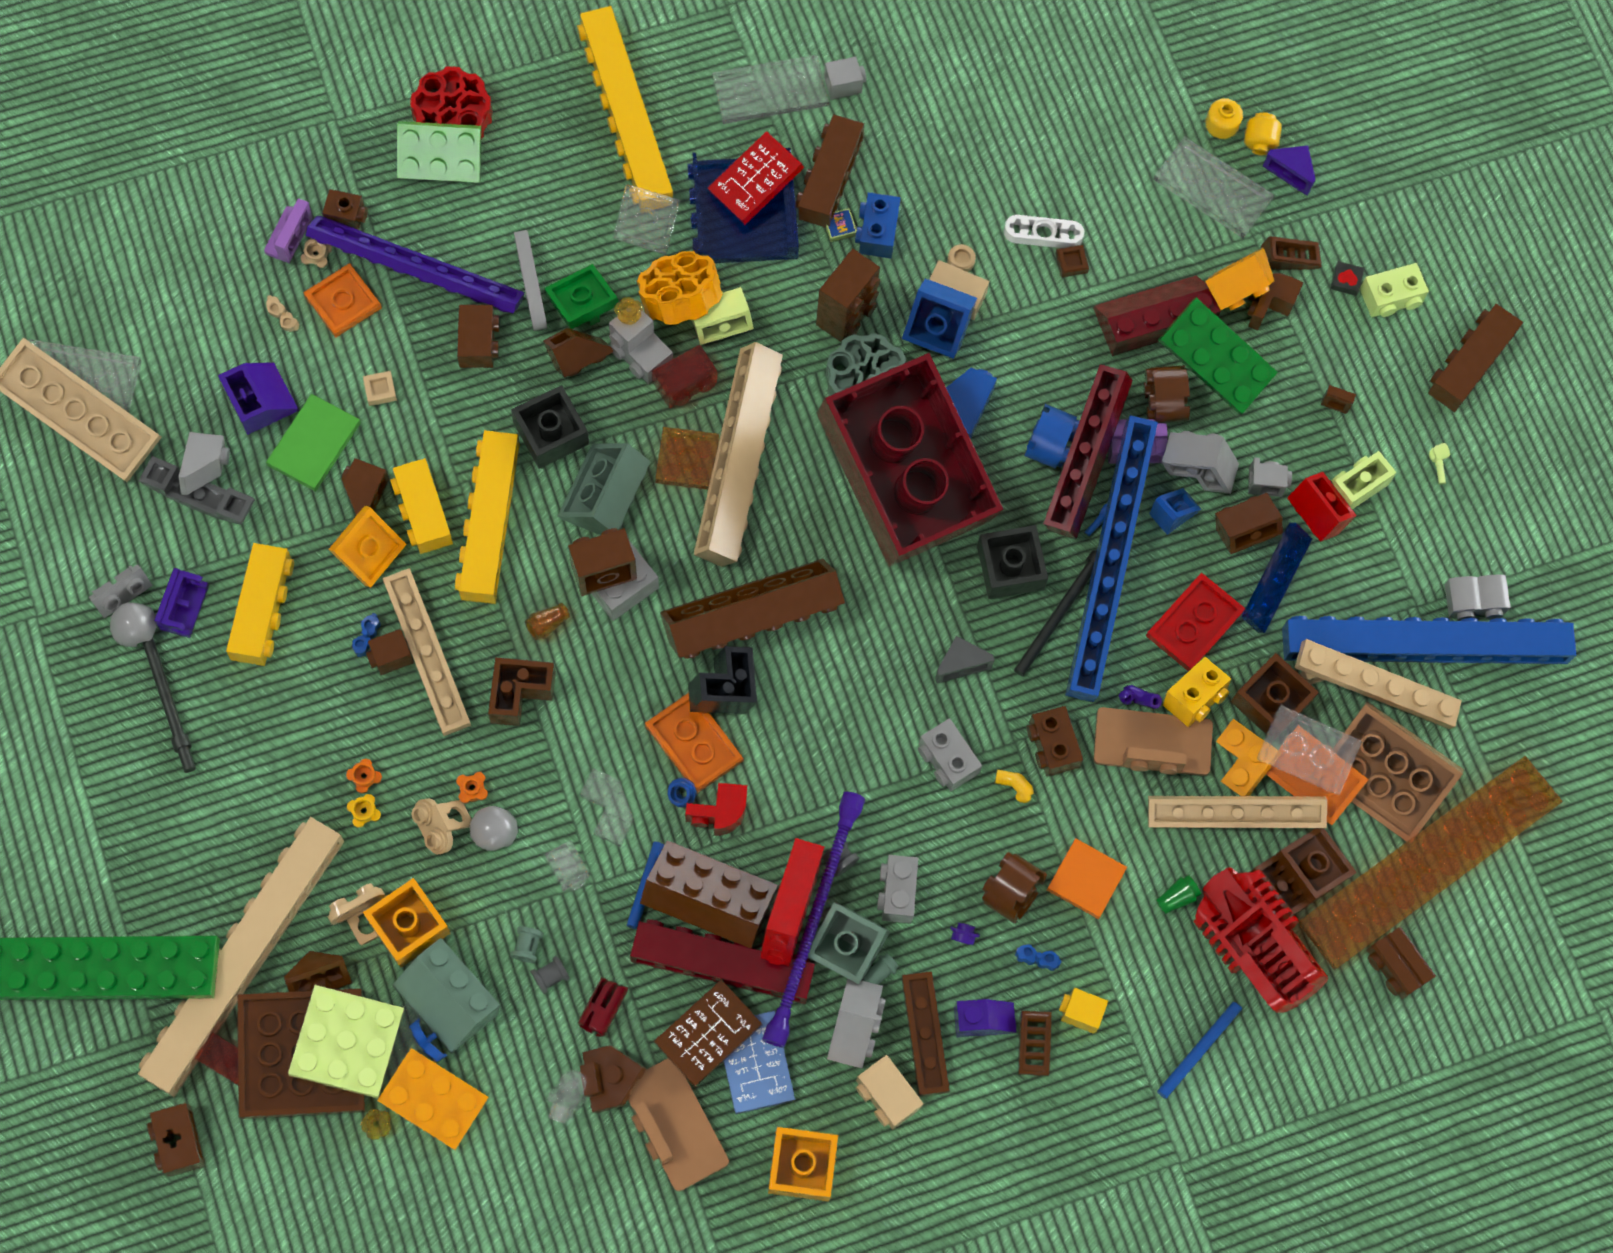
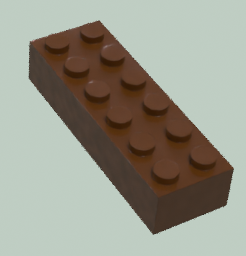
M820 559L661 611L660 615L670 646L679 658L689 659L698 656L700 651L708 648L713 650L723 648L728 645L729 641L738 638L739 640L751 639L759 631H775L782 628L784 623L793 620L794 622H802L809 619L811 614L820 611L821 613L835 611L838 609V605L845 602L836 570L824 559Z

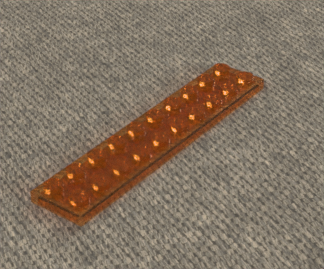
M1524 756L1299 920L1298 924L1335 971L1563 801L1529 759Z

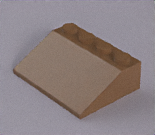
M1368 701L1331 750L1369 779L1351 802L1409 844L1412 843L1464 772L1463 768Z

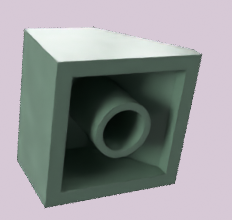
M833 902L813 940L812 946H810L811 950H809L808 957L860 984L877 958L890 930L839 903Z

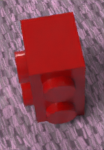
M1324 472L1305 478L1287 497L1295 511L1302 517L1320 542L1339 535L1357 516Z

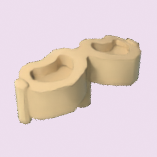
M268 295L266 307L269 314L280 318L283 330L297 331L299 329L298 320L293 318L290 312H287L285 306L281 304L277 297Z

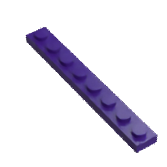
M317 215L307 226L306 236L315 239L318 243L329 244L341 249L345 253L366 258L371 263L385 265L398 273H406L417 277L422 282L433 283L449 292L465 295L475 302L493 305L502 312L514 314L523 301L525 292Z

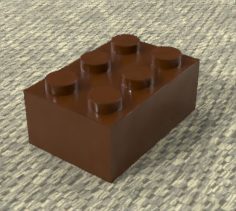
M852 248L819 289L816 326L841 343L843 339L856 334L861 326L860 321L864 316L870 317L877 307L875 301L879 294L877 287L881 281L879 279L880 266Z

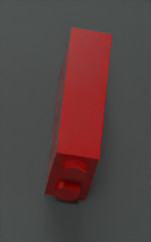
M795 838L766 927L760 958L766 959L775 965L783 964L790 966L818 878L824 846Z

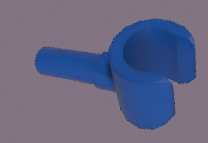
M1107 504L1102 507L1096 520L1084 531L1087 536H1090L1102 524Z

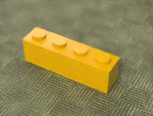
M253 543L226 649L230 660L265 666L267 657H272L274 650L272 636L274 630L279 629L281 614L278 611L280 603H285L288 588L285 586L287 576H291L294 569V559L291 558L288 549Z

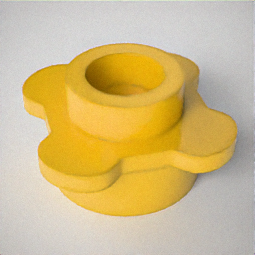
M366 794L364 797L348 802L347 810L353 815L354 819L352 822L355 827L361 828L365 823L370 821L376 822L381 818V812L375 807V797L373 795ZM365 808L367 809V812L362 813L361 810Z

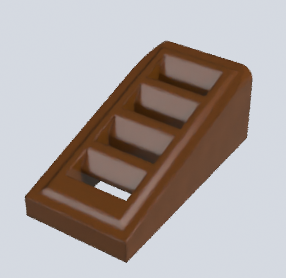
M1269 236L1261 245V248H1264L1271 270L1320 269L1322 267L1319 242ZM1305 250L1309 252V259H1306ZM1295 251H1297L1298 258H1295Z
M1021 1011L1019 1015L1018 1075L1049 1076L1052 1012ZM1028 1022H1043V1027H1027ZM1027 1034L1043 1035V1040L1027 1039ZM1026 1047L1043 1048V1053L1026 1052ZM1026 1059L1042 1060V1065H1025Z

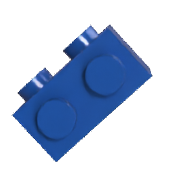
M868 192L867 202H861L859 218L864 219L863 227L857 226L855 243H860L859 253L892 258L901 197Z

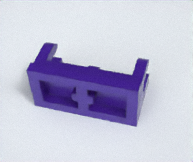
M173 568L154 620L160 630L188 638L191 637L209 588V584L202 581L203 577Z

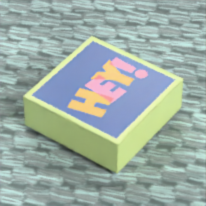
M849 208L836 211L830 226L826 227L830 242L856 236L857 230Z

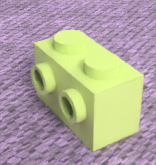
M1417 263L1367 276L1360 287L1371 318L1379 315L1387 317L1397 312V310L1407 308V310L1415 309L1423 304L1429 292Z
M741 287L723 292L719 303L713 305L709 309L708 314L692 320L700 345L754 329L750 310Z
M1378 451L1369 458L1364 456L1353 465V469L1347 473L1345 471L1340 472L1331 482L1353 510L1388 486L1397 472Z

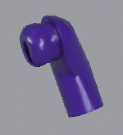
M1133 685L1125 686L1124 690L1119 693V699L1125 705H1130L1134 702L1138 705L1157 709L1162 703L1160 695L1147 692Z

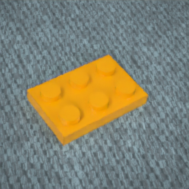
M411 1048L377 1101L456 1150L489 1097Z

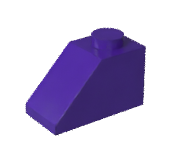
M991 999L956 1001L954 1006L956 1038L1017 1033L1014 1002Z

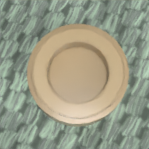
M956 245L949 251L947 262L952 266L969 272L975 264V252L967 245Z

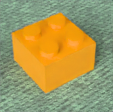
M414 878L363 912L367 921L400 968L415 959L437 940L451 934L447 924Z
M777 1127L768 1194L829 1202L832 1191L838 1135Z

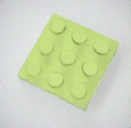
M315 985L288 1076L379 1098L404 1008Z

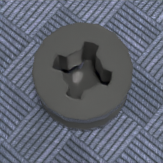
M847 842L843 846L844 849L835 871L836 877L845 873L859 860L856 853L850 852ZM831 848L822 856L825 863L828 861L830 851H832Z

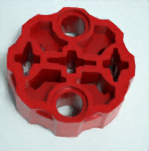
M449 66L441 71L425 74L419 80L417 90L411 94L410 107L415 122L481 126V139L484 137V131L487 126L492 123L491 98L486 91L485 82L477 74H469L460 67ZM432 89H438L436 92H429Z

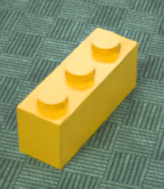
M426 458L394 467L395 478L390 479L395 496L401 494L403 503L398 506L403 521L409 520L412 528L406 530L411 546L417 545L420 554L452 545L451 534Z

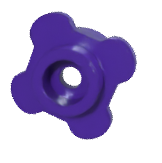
M958 922L957 927H950L953 931L952 940L974 945L976 937H980L979 933L974 932L975 926Z

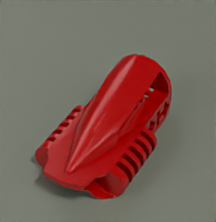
M1228 867L1214 875L1202 888L1204 898L1198 906L1196 918L1193 922L1200 931L1204 930L1202 934L1206 939L1211 938L1208 943L1212 948L1217 947L1215 950L1217 955H1224L1221 960L1225 965L1230 964L1228 967L1229 971L1233 974L1242 969L1266 1003L1275 1012L1284 1013L1294 1009L1318 992L1329 978L1292 930L1299 923V920L1296 916L1290 917L1293 913L1289 907L1284 908L1286 903L1283 899H1278L1280 895L1276 890L1271 891L1273 886L1269 881L1265 882L1267 878L1259 869L1252 873H1238L1233 868Z

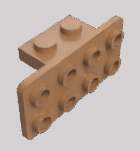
M1101 707L1098 709L1096 716L1093 760L1098 765L1125 767L1134 771L1153 770L1168 775L1180 773L1206 776L1209 774L1211 767L1213 722L1205 718L1201 722L1196 720L1190 727H1187L1174 715Z
M668 1058L648 1068L641 1079L637 1080L630 1092L631 1096L628 1101L635 1113L631 1119L638 1133L645 1132L649 1140L645 1146L652 1160L659 1159L673 1188L680 1192L727 1167L729 1159L686 1077Z

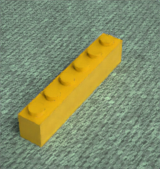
M484 430L483 440L477 441L476 457H480L479 465L474 466L472 472V483H476L474 493H469L468 509L471 510L470 519H465L463 535L467 536L466 546H461L459 563H463L462 573H457L455 579V590H459L461 600L496 604L520 447L518 434Z

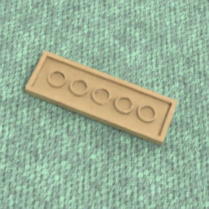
M24 337L0 367V392L125 482L130 480L162 438L158 433Z

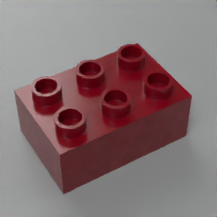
M930 353L828 396L819 407L817 416L888 567L991 522L1004 510Z

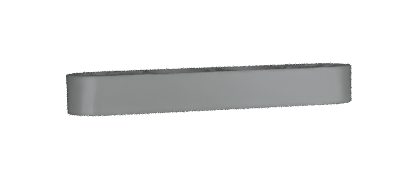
M528 230L514 232V238L533 331L547 329Z

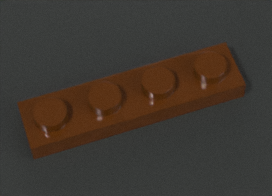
M932 971L902 975L901 979L918 1095L921 1097L949 1093L950 1089Z

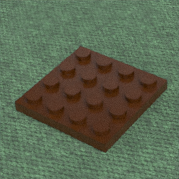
M361 988L337 990L362 997ZM313 991L237 994L239 1119L365 1112L364 1095L288 1076Z

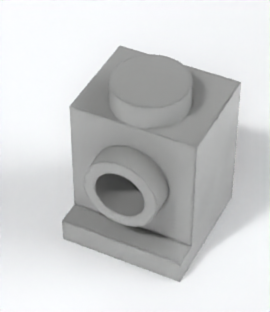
M1254 457L1249 467L1248 494L1262 495L1268 493L1269 496L1282 497L1286 488L1291 487L1292 471H1288V466L1280 465L1278 462L1268 461L1260 463V458Z

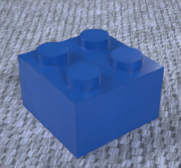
M925 278L917 291L902 339L954 359L964 339L977 297Z

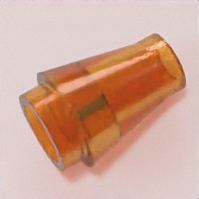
M560 603L530 614L529 618L525 620V625L535 640L545 639L559 625L570 618V614L566 606Z

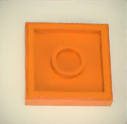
M350 263L303 292L304 297L335 338L382 309L381 303Z
M1075 838L1047 891L1099 919L1125 873L1127 866Z

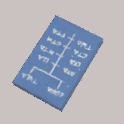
M775 1011L755 1015L762 1023V1026L724 1060L735 1115L795 1101L784 1049L762 1041L766 1026L774 1017Z

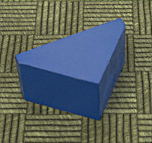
M1182 488L1159 496L1155 500L1149 514L1168 535L1197 514L1201 508Z

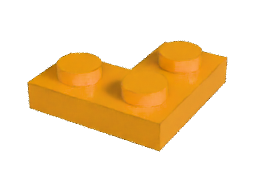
M1232 719L1216 741L1220 746L1238 758L1221 782L1239 796H1250L1281 755L1278 750L1235 719Z

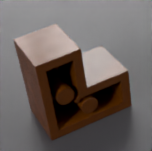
M495 657L488 711L491 724L520 726L523 698L553 701L556 676L554 663Z

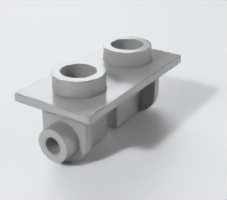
M138 564L134 567L128 566L129 568L114 577L117 581L115 584L112 585L108 581L92 591L93 594L89 596V599L103 618H106L115 612L119 606L128 603L153 586Z

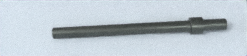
M1097 549L1090 552L1085 560L1086 565L1015 667L1014 671L1018 675H1025L1091 578Z
M152 638L150 641L142 642L173 736L171 743L174 752L179 754L184 772L189 773L196 769L190 752L192 745L189 736L184 734L154 639Z

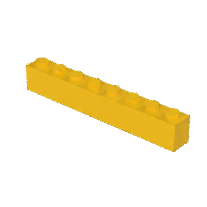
M608 6L580 13L581 24L577 25L579 38L581 41H586L587 48H584L588 64L593 63L595 68L592 71L594 84L596 87H601L602 94H599L603 110L608 109L610 117H607L611 134L616 133L618 139L615 141L616 151L619 157H624L626 164H622L626 180L631 179L633 187L630 188L633 203H639L642 213L673 205V190L612 7Z

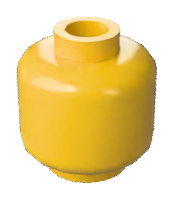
M1231 99L1215 101L1210 106L1205 119L1208 132L1219 139L1233 137L1238 132L1242 122L1243 110L1237 102Z
M1258 113L1255 117L1248 120L1244 142L1249 149H1252V153L1264 156L1270 150L1279 147L1282 126L1276 116L1270 113Z

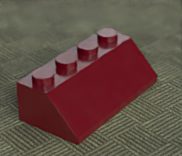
M1196 275L1093 306L1112 356L1158 343V339L1193 298L1197 297L1216 316L1219 317L1221 312L1207 284Z

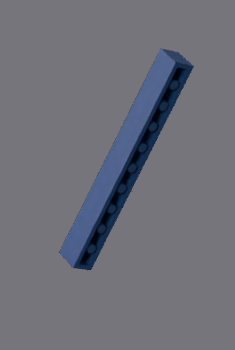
M1130 415L1124 425L1065 696L1094 702L1099 696L1158 425L1156 421Z
M1294 616L1288 619L1282 628L1284 661H1297L1301 642L1305 639L1363 662L1568 664L1576 656L1574 623L1563 622L1562 619L1535 622L1534 619L1526 618L1517 622H1507L1504 618H1495L1489 620V622L1478 621L1477 618L1450 621L1449 618L1441 617L1435 618L1432 621H1422L1419 617H1410L1404 619V621H1397L1391 617L1365 620L1364 617L1355 616L1347 620H1336V617L1324 616L1319 618V620H1311L1306 616Z

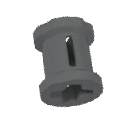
M554 956L552 958L553 961L542 968L530 971L543 994L547 993L548 988L561 980L567 981L570 979L557 956Z

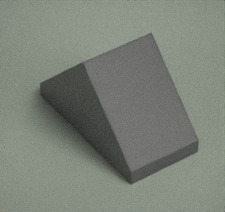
M956 636L937 670L936 683L992 669L994 657L985 650Z

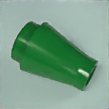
M1190 875L1184 878L1180 876L1161 897L1156 899V902L1166 915L1173 910L1196 902L1197 897L1201 896L1202 893Z

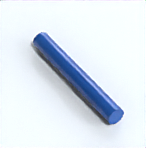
M654 841L626 925L629 928L637 929L638 923L641 920L645 905L640 904L646 880L664 847V844Z

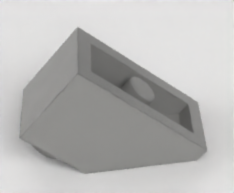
M189 432L179 473L181 495H188L221 476L223 465H228L230 449L225 447L224 436Z

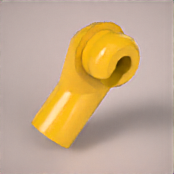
M997 769L995 784L1013 787L1017 792L1016 800L1018 802H1030L1034 790L1028 780L1020 773Z

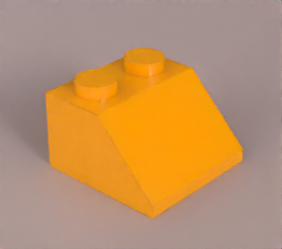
M1261 248L1217 271L1205 282L1220 310L1229 307L1230 311L1245 304L1244 298L1253 294L1257 298L1270 290L1268 286L1274 281V277L1264 248Z

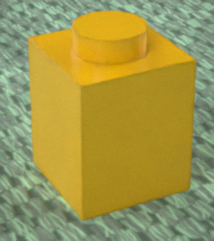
M1074 988L1070 995L1064 994L1059 1011L1064 1012L1061 1021L1095 1034L1099 1029L1108 1000Z

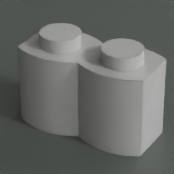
M1506 575L1455 577L1448 579L1444 585L1449 617L1457 618L1458 621L1465 618H1475L1477 615L1486 616L1488 620L1502 618L1503 614H1506L1510 609Z

